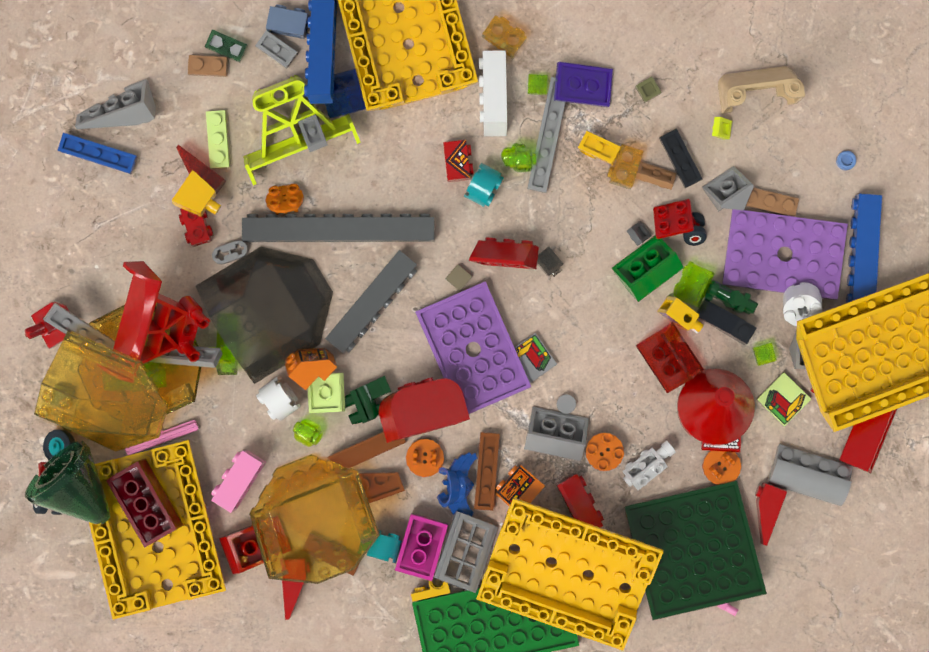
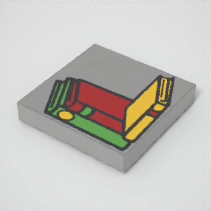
M536 333L514 347L530 383L557 365Z

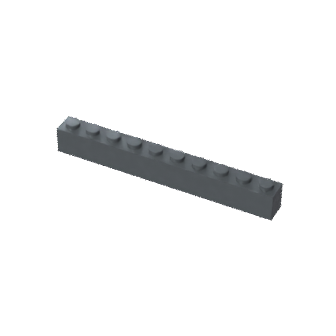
M247 214V218H242V241L434 242V217H430V214H419V217H411V214H400V217H392V214H381V217H373V214H362V217H354V214H342V217H335V214H323V217H316V214H304V217H297L296 214H285V217H277V214H266V218H258V214Z

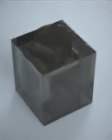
M547 247L538 255L537 265L547 277L550 275L555 277L562 271L561 266H563V263L550 247Z

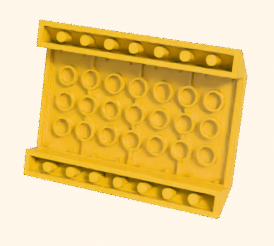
M929 273L797 321L796 340L820 412L833 432L929 397Z

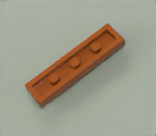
M480 432L474 509L493 511L500 437V434Z

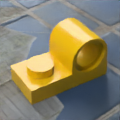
M586 131L578 149L591 158H598L613 165L621 150V146Z
M429 581L430 588L426 589L425 586L416 587L414 592H411L412 602L450 593L449 584L443 582L442 585L436 586L432 581Z

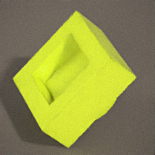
M715 117L712 136L723 140H730L732 121L723 117Z

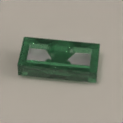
M213 29L205 44L206 49L241 63L248 47L247 44Z

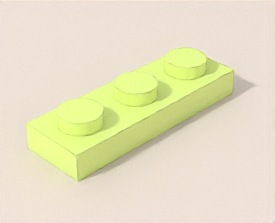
M207 111L206 122L210 169L230 168L226 111Z

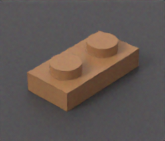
M189 55L188 75L227 77L228 58Z
M640 161L635 178L672 190L676 173Z

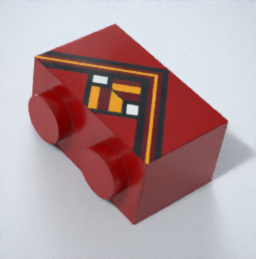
M466 140L443 142L447 181L470 180V175H474L473 163L469 164L468 156H472L471 145H467Z

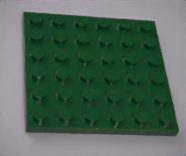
M737 481L624 507L632 539L664 550L651 584L647 585L645 590L652 621L767 594Z

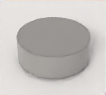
M562 395L557 400V409L564 414L571 413L576 407V401L570 395Z

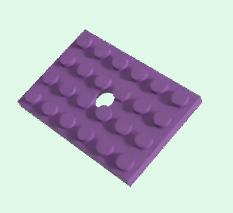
M732 209L722 285L785 293L788 287L805 282L816 286L822 298L838 300L848 224ZM781 247H788L792 251V258L787 262L781 261L777 256V252Z
M486 281L415 312L443 377L453 380L460 386L469 414L531 387ZM470 342H476L481 347V352L476 357H470L466 353V346Z

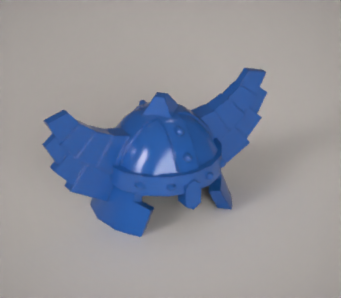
M470 452L465 455L461 454L457 459H454L449 469L444 467L438 469L439 473L447 474V479H444L442 483L447 485L448 495L443 492L437 496V499L442 507L448 506L453 515L458 511L471 517L473 516L474 512L468 506L466 497L474 487V483L468 478V472L473 462L477 459L475 452L473 454Z

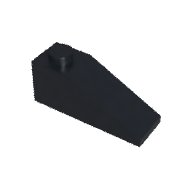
M704 299L697 311L699 314L698 318L742 345L748 344L757 329L740 317Z

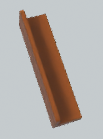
M382 432L327 458L330 460L335 473L338 474L406 443V440L404 438L387 443L385 434Z

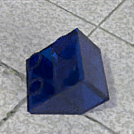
M355 69L334 74L333 103L325 104L329 119L366 110Z

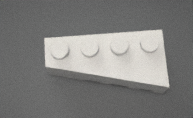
M506 50L483 51V58H479V69H483V75H479V87H483V93H479L480 105H483V111H480V123L483 122L484 137L506 136Z

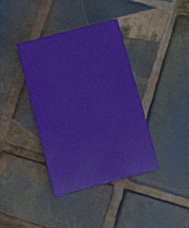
M557 62L554 101L610 107L613 69Z

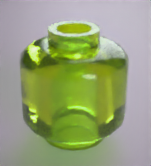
M303 419L301 422L298 421L293 427L294 439L307 447L317 445L323 435L321 426L309 419Z

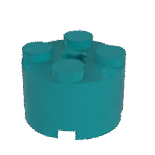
M481 163L479 165L481 169H478L473 176L464 197L482 207H485V205L489 207L495 196L492 192L494 189L498 190L504 177L501 176L502 173Z
M370 528L369 531L364 533L359 553L363 554L366 551L367 556L387 562L391 558L393 559L392 563L396 564L402 541L399 540V535L388 533V536L381 535V530Z

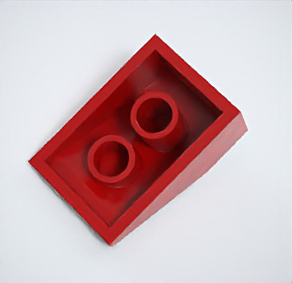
M278 516L219 538L232 574L242 573L291 552Z

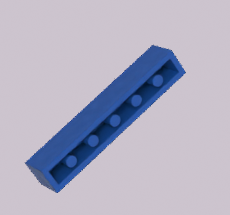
M309 0L308 7L309 11H311V16L308 17L310 33H307L309 50L306 51V61L309 63L308 68H305V78L308 79V84L304 86V95L308 97L310 104L333 103L337 0Z
M858 194L852 199L851 207L854 210V217L851 218L850 227L853 229V236L850 237L849 241L852 255L848 259L851 275L849 274L847 277V285L850 286V292L846 296V303L877 292L882 195Z

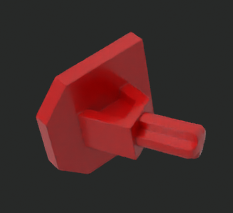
M55 301L32 314L31 317L36 325L25 329V336L29 339L42 335L49 349L69 338L68 335L43 319L54 303L69 311L66 305Z

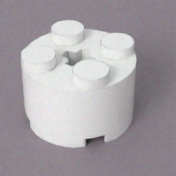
M803 282L800 285H792L787 288L783 295L784 319L794 326H797V321L823 312L820 291L810 283Z
M277 376L260 388L256 397L261 404H265L269 409L267 413L273 420L277 418L282 421L300 408L301 405L296 404L298 398L287 383L282 384L280 382L282 378Z

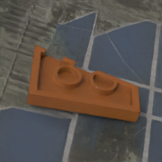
M399 473L338 474L350 510L405 491Z

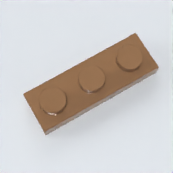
M753 188L746 207L795 217L799 198Z

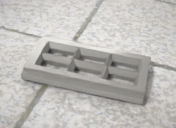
M456 511L433 578L476 593L498 527ZM463 522L473 525L468 540L459 537ZM476 526L486 530L481 545L472 542ZM457 540L466 543L462 559L452 556ZM470 545L479 548L475 564L465 561ZM450 560L460 563L455 578L446 575ZM463 565L473 568L468 583L459 580Z

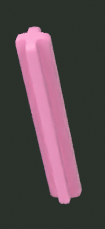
M191 420L126 444L125 451L127 455H132L195 432L199 429L196 420Z

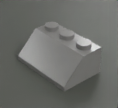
M532 407L524 449L581 461L586 443L589 418Z

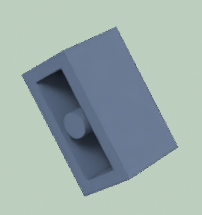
M283 5L270 6L266 24L268 32L305 39L309 17L305 10L300 8L288 10Z

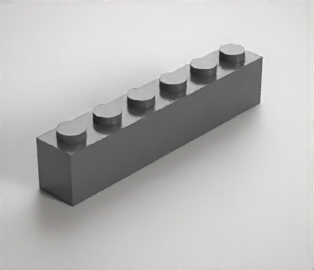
M399 250L325 339L343 354L346 351L350 353L356 346L354 341L358 337L362 338L369 330L366 328L369 323L372 322L374 324L381 316L379 311L383 307L386 309L392 303L391 297L394 293L399 294L405 287L403 284L407 278L412 279L417 273L415 269L417 264Z

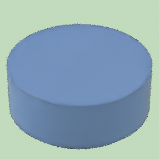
M843 151L837 156L836 164L841 170H850L856 164V156L850 151Z

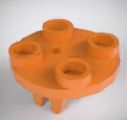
M297 184L270 187L265 199L267 207L278 215L279 213L291 211L298 212V208L303 203L304 196Z
M599 433L588 441L586 458L595 469L610 471L622 462L624 447L615 435Z
M421 439L412 443L406 454L407 466L411 472L421 477H429L438 473V469L443 466L444 454L440 445L429 439Z
M710 451L703 460L702 469L709 481L720 485L737 479L740 474L741 463L735 452Z

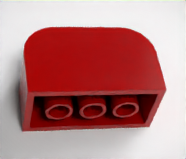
M433 377L417 383L411 382L398 387V391L386 396L379 407V416L387 443L470 420L460 386L453 380L446 378L433 381Z

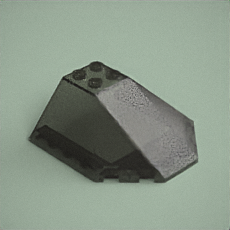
M259 247L196 285L210 319L230 352L254 384L284 367L285 361L291 353L302 349H314L321 343L333 291L314 259Z

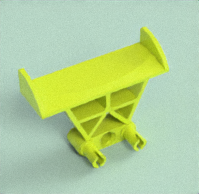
M298 75L291 76L289 79L267 88L258 89L259 91L256 90L252 96V102L255 110L262 112L261 149L243 156L244 165L253 186L257 184L253 170L308 148L303 134H297L294 124L315 114L325 122V124L320 126L326 141L352 131L357 144L361 143L350 115L347 114L331 121L314 104H310L309 99L304 96L305 83ZM282 90L284 95L281 98L274 97L275 91ZM296 99L290 118L272 110L274 107ZM302 101L310 110L297 115ZM267 115L280 121L266 127ZM290 126L294 136L266 147L267 135Z

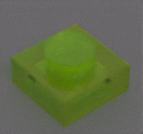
M529 74L527 94L547 95L548 75Z
M772 342L752 348L757 366L777 361Z

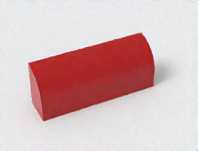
M897 409L853 425L839 460L871 474Z

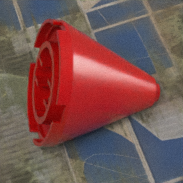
M708 369L692 376L683 386L677 401L678 418L684 430L691 437L704 444L713 446L726 445L739 439L750 427L755 412L754 398L748 385L736 374L723 369Z

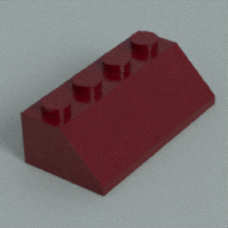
M146 458L135 462L106 480L144 548L184 526Z

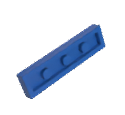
M63 133L57 150L128 174H132L137 159L136 155Z

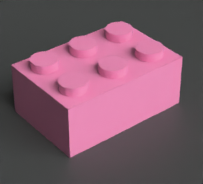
M248 450L237 452L232 460L234 465L232 468H227L222 476L224 481L222 484L217 485L211 493L214 496L211 501L230 513L236 511L266 461Z

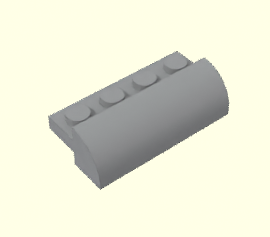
M779 444L774 464L771 466L768 484L842 506L850 490L853 467Z

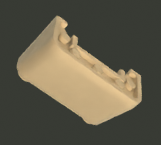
M786 66L725 74L718 81L722 114L731 113L733 106L741 105L746 99L747 91L776 88L777 97L785 98L787 105L797 104L805 97L804 85L793 70Z

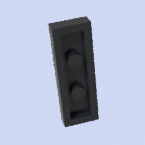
M677 128L659 137L685 189L703 180Z

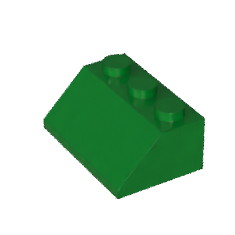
M655 235L613 266L612 270L628 292L639 302L681 271L684 266L677 254L662 239H657Z

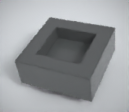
M641 221L627 230L630 238L637 246L652 236Z

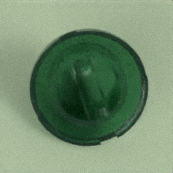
M78 441L73 442L55 454L44 465L46 469L40 476L36 474L26 488L25 498L31 504L93 524H104L110 518V508L90 447L84 441H81L82 445Z

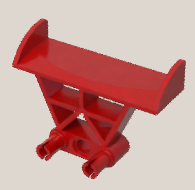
M144 261L124 262L123 267L133 274L111 359L98 360L97 365L115 378L134 383L140 365L175 349L179 353L185 354L189 361L196 362L200 358V352L193 347L198 326L204 329L209 326L208 322H210V319L203 314L202 307L191 296H184L177 302L160 294L162 280ZM156 302H157V307H156V310H155L154 318H153V320H152L153 313H154V309H155ZM171 327L170 333L168 334L165 330Z

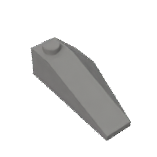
M147 79L125 87V92L116 97L114 94L109 96V100L104 104H95L77 114L76 129L132 126L148 123L155 119L156 106Z

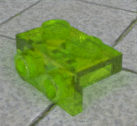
M689 261L688 265L682 270L680 281L674 287L673 296L682 302L699 308L715 273Z

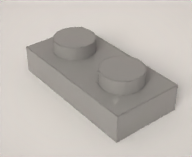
M267 30L255 45L259 50L285 68L289 67L298 54L297 51Z
M316 114L298 121L309 152L328 145Z

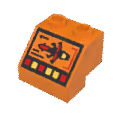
M326 348L297 350L295 353H291L285 361L288 377L304 390L318 377L325 381L337 368L334 355Z
M520 464L518 467L515 465L509 471L510 477L506 482L502 480L495 489L498 490L496 495L510 506L513 497L531 503L545 485Z

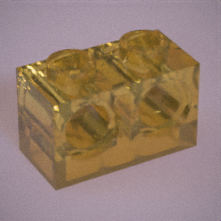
M495 15L482 33V38L499 50H506V55L513 59L526 42L525 32L518 27L513 28L510 26V22L503 16L499 18ZM495 26H499L503 29V32L495 34L492 29ZM515 37L518 39V44L510 45L508 39Z
M621 144V150L616 158L614 167L610 166L607 177L610 178L609 183L631 190L643 151ZM622 154H631L632 161H624L622 158ZM618 171H624L626 173V179L619 180L616 176V173Z

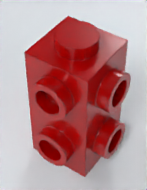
M181 208L179 219L181 225L186 227L187 232L184 235L187 243H191V246L196 247L212 242L211 236H214L211 226H207L205 218H208L207 212L205 211L202 216H198Z

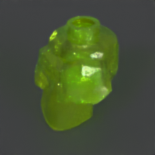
M514 143L512 147H505L502 150L501 158L504 164L509 166V168H513L516 172H530L533 165H536V153H532L531 148L526 147L525 144Z

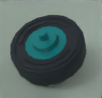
M53 430L49 432L43 442L44 455L50 462L56 464H64L70 461L76 451V442L72 434L66 430Z

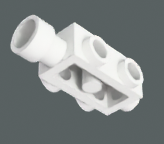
M667 440L661 444V448L657 451L653 448L642 451L640 458L635 462H629L625 466V470L622 471L625 475L623 477L624 481L629 487L633 485L637 490H640L668 467L664 459L668 456L671 457L676 451Z

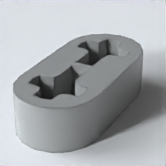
M234 241L215 248L212 258L218 264H226L245 257L248 254V246L243 241ZM238 244L241 247H244V249L242 250V254L240 255L238 252H231L232 250L237 249L236 245ZM219 251L222 253L229 252V255L224 256L223 261L216 258L219 255Z

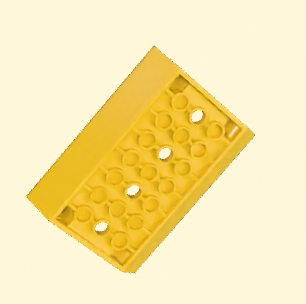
M338 0L367 111L398 107L459 91L478 83L457 0ZM395 4H403L405 7L403 12H395L393 9ZM412 40L414 42L413 48L405 49L403 47L404 41ZM420 76L424 82L422 85L416 86L412 82L413 78Z
M189 440L76 468L113 620L172 603L226 591ZM145 458L184 526L156 541L161 542L164 546L163 551L160 553L154 550V543L144 548L106 482L110 477ZM165 579L172 581V589H164L163 581Z
M513 497L476 599L623 651L636 621L640 602L647 585L651 584L664 550ZM517 544L520 550L512 551L510 545ZM554 557L557 562L549 564L546 559ZM585 570H591L594 573V575L592 577H586L583 574V572ZM622 583H628L631 586V588L628 590H623L620 587V585Z

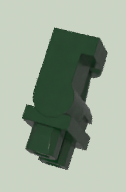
M715 280L709 282L702 297L708 301H712L715 298L723 302L727 308H733L732 311L735 313L754 314L758 306L757 302L750 299L751 294L732 290Z
M385 376L352 390L350 394L345 396V408L355 405L357 408V412L348 415L352 425L361 422L364 424L377 418L380 404H376L375 399L391 392Z

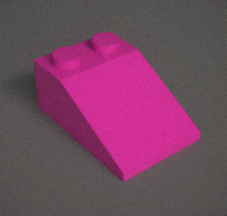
M411 513L395 571L432 581L448 523Z

